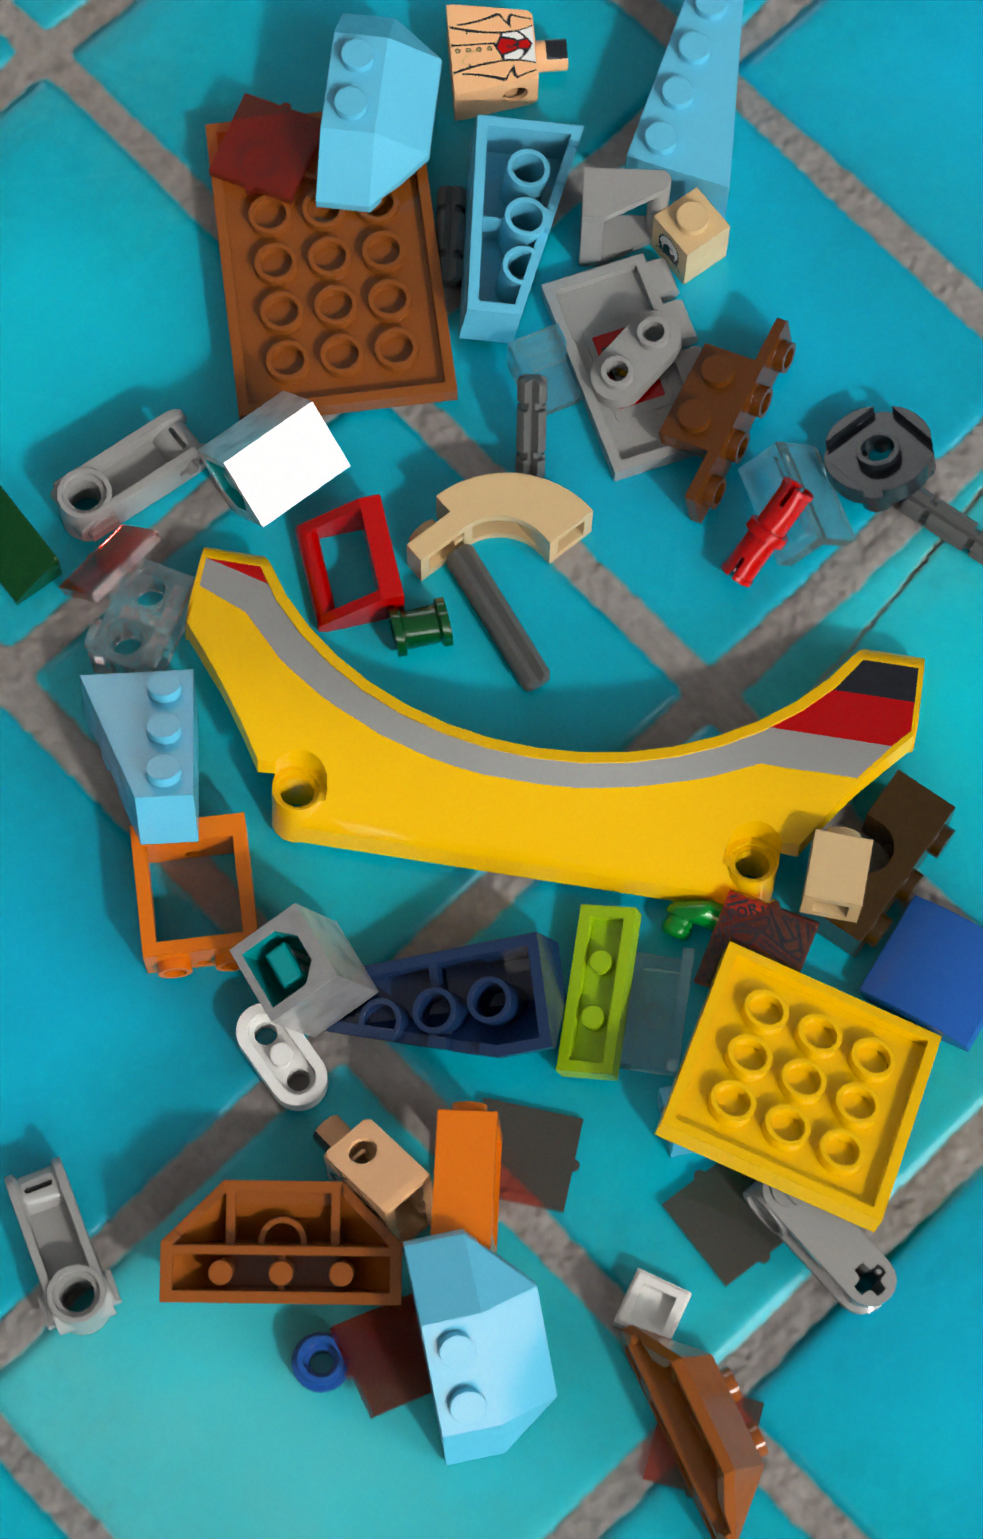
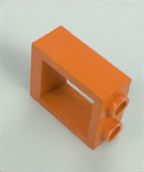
M245 813L199 817V842L141 845L133 826H130L142 953L147 973L158 972L159 977L170 979L188 976L193 972L192 968L216 966L217 970L226 972L240 970L229 950L259 929ZM234 853L243 932L158 942L150 863Z
M459 1101L452 1103V1110L437 1109L431 1235L463 1229L476 1238L478 1243L497 1254L503 1136L498 1112L487 1111V1105L484 1103Z

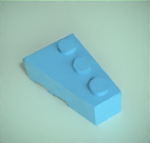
M193 669L79 675L86 723L91 734H94L107 770H110L118 787V795L140 844L199 842V716Z

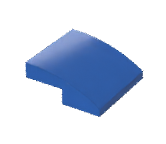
M915 895L859 990L863 998L913 1020L916 1025L942 1036L941 1041L969 1052L983 1028V928L944 907Z

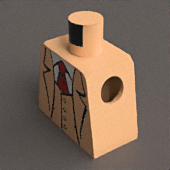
M446 5V34L455 121L477 117V114L487 115L533 104L538 100V73L568 71L566 39L535 41L533 15L531 12L519 9Z
M333 1115L319 1125L313 1134V1140L325 1152L324 1161L329 1181H345L402 1243V1248L404 1247L403 1241L414 1239L431 1224L433 1189L430 1174L373 1120L365 1119L351 1129L338 1115Z

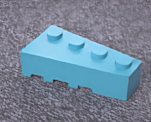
M685 0L627 153L625 169L666 171L670 174L672 180L669 201L675 202L697 187L720 215L725 218L730 189L743 0Z
M477 114L468 154L459 338L513 343L584 126Z

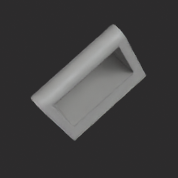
M584 167L579 266H603L651 244L654 216L669 206L672 180L668 172L649 169ZM647 202L646 216L620 215Z

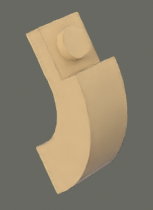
M492 473L472 477L436 495V518L438 521L430 519L421 524L411 534L407 544V566L423 581L447 562V555L454 549L464 544L471 545L484 539L497 537L510 538L529 545L550 564L591 532L593 510L573 492L559 484L537 476L521 473Z

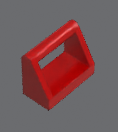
M380 494L355 499L295 527V534L319 632H330L388 619L387 609L397 607L400 612L405 611L404 592ZM362 530L376 591L335 608L320 539Z

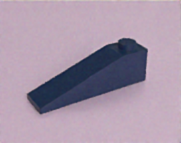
M538 932L366 965L364 968L379 992L326 1029L330 1033L499 1059L554 1049L557 1044L566 1000L558 942Z

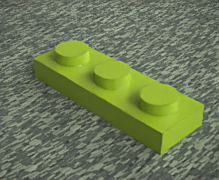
M581 904L556 1071L562 1077L618 1081L642 917L635 907Z

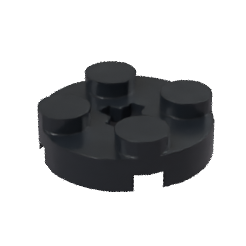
M873 406L855 410L841 418L831 428L826 438L827 449L824 454V463L831 486L844 498L856 503H862L863 507L868 511L881 512L889 509L894 502L903 500L917 492L935 473L936 462L931 431L920 416L903 407L891 406L892 413H875ZM873 450L880 454L885 453L887 450L891 451L889 457L884 460L871 461L869 453Z

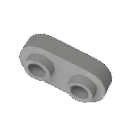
M650 310L639 314L595 360L590 373L591 385L597 399L602 404L611 408H625L633 405L677 359L682 348L680 326L675 318L659 310ZM650 330H659L664 334L660 340L654 342L648 341L644 337ZM614 369H623L628 373L620 381H614L608 377V374Z

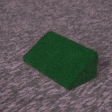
M0 485V584L13 601L19 605L62 575V570L56 555Z

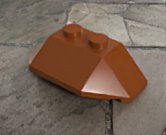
M224 1179L160 1241L159 1302L401 1305L402 1243L345 1181Z
M634 1325L621 1329L620 1345L711 1539H739L765 1466L761 1457L768 1455V1449L756 1423L751 1421L745 1424L735 1402L742 1400V1395L734 1375L728 1366L719 1369L713 1355Z

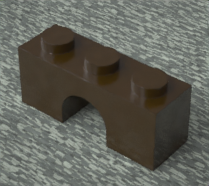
M898 769L868 811L861 832L881 845L886 853L888 864L876 872L868 873L863 905L857 923L801 912L798 920L805 925L808 923L809 928L815 926L812 927L815 932L854 958L865 943L875 948L893 922V919L886 915L897 898L906 904L923 880L925 875L918 871L922 862L928 854L938 859L954 836L956 830L951 828L949 824L956 807Z

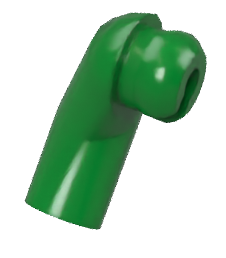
M675 900L664 910L668 914L662 921L661 929L664 933L685 941L690 938L694 924L719 934L717 930L719 926L722 936L726 938L723 927L749 921L750 918L748 916L741 918L736 912L734 916H731L732 920H730L727 910L731 908L714 900ZM722 916L727 917V921L724 923L720 922L721 920H725L724 918H722ZM733 927L727 928L726 931L729 939L736 942L729 934ZM739 927V928H736L735 930H739V929H741V930H742V929H745V930H746V929H748V931H749L750 928H747V927ZM743 932L732 933V936L740 941H743L747 935Z

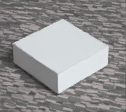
M638 1268L614 1318L613 1325L620 1329L634 1325L672 1339L692 1293Z

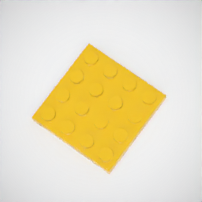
M730 941L720 959L655 1135L874 1233L883 1220L942 1036Z

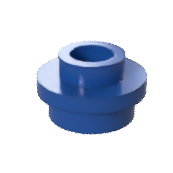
M315 1332L304 1337L296 1345L292 1354L291 1364L295 1378L304 1388L316 1393H326L339 1388L346 1381L350 1374L352 1361L350 1351L341 1338L328 1332ZM320 1353L328 1354L333 1359L332 1368L326 1373H316L313 1371L310 1363L315 1355Z

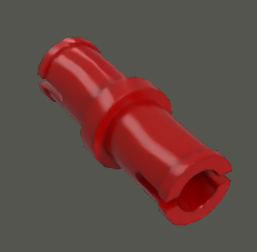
M784 477L781 481L782 484L759 515L753 514L746 523V527L749 530L729 558L721 565V569L725 574L730 575L731 572H734L735 574L731 579L745 587L752 585L754 578L774 550L783 549L788 542L787 532L808 503L814 499L813 494L808 489L801 492L800 489L803 485L792 478Z

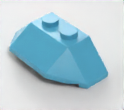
M342 13L334 31L320 127L316 207L371 212L382 202L381 199L404 183L430 158L442 59L396 18Z
M463 1229L403 1241L446 1465L505 1453L557 1397L536 1281L495 1252L478 1243L476 1238Z

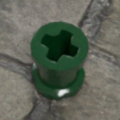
M443 597L434 598L432 605L401 612L397 607L387 609L392 638L398 657L407 656L408 649L441 642L444 647L453 645L450 620Z

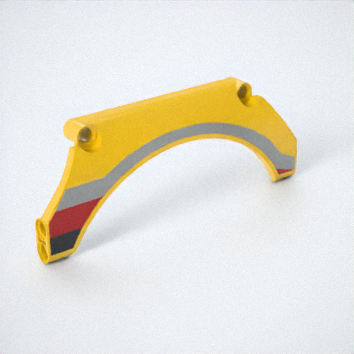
M204 547L189 601L185 626V638L190 641L224 698L244 739L257 772L275 774L272 783V827L275 833L282 839L289 842H303L670 901L714 900L727 906L728 903L746 899L749 901L729 906V908L737 911L738 907H745L748 912L747 914H750L747 906L749 904H755V910L758 912L762 911L761 905L764 906V909L769 905L773 895L780 853L798 857L813 840L816 829L822 830L862 789L906 753L913 752L919 720L925 658L862 649L845 662L829 679L796 702L757 722L727 733L673 747L631 752H575L536 748L490 738L443 722L405 704L374 685L338 657L309 627L286 595L272 565L265 556ZM291 805H303V806H301V807H294V806H291ZM743 875H750L756 878H747ZM731 895H736V896H738V897L730 898ZM744 909L739 910L740 913L745 914Z

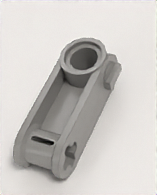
M173 409L161 414L53 483L50 497L59 508L61 522L71 536L88 542L92 540L94 542L206 468L205 463L197 452L205 444H200L186 426L187 417L181 409ZM91 498L99 502L98 505L90 510H79L74 507L82 499Z
M60 1156L51 1159L49 1167L20 1178H16L12 1174L4 1177L12 1205L44 1295L37 1297L48 1330L57 1328L60 1336L67 1333L82 1336L93 1334L103 1328L108 1319L117 1314L115 1305L122 1303L111 1270L109 1269L104 1272L101 1270ZM88 1288L95 1292L94 1301L86 1310L71 1312L65 1309L66 1298L75 1289Z
M757 1180L743 1192L746 1203L758 1219L774 1234L778 1235L847 1311L858 1315L870 1314L888 1301L895 1292L897 1279L893 1266L857 1225ZM869 1273L874 1277L876 1283L872 1286L871 1290L866 1291L862 1295L856 1290L854 1285L858 1283L860 1278Z

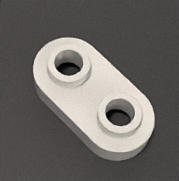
M260 1003L246 1009L240 1016L236 1026L238 1045L275 1100L283 1107L293 1111L308 1110L319 1104L328 1088L327 1070L325 1064L304 1034L272 1023ZM265 1028L272 1029L277 1033L276 1040L268 1045L260 1044L255 1039L257 1033ZM302 1074L310 1079L309 1086L302 1091L292 1090L288 1086V1082L294 1075Z

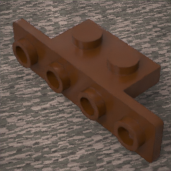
M776 318L755 360L705 343L658 432L662 444L704 459L685 495L689 517L694 522L701 524L709 508L716 509L719 506L726 489L727 481L725 477L733 463L739 464L746 454L750 441V434L748 433L756 417L762 419L767 413L773 396L772 386L778 374H785L792 364L796 344L792 342L789 322L787 320Z

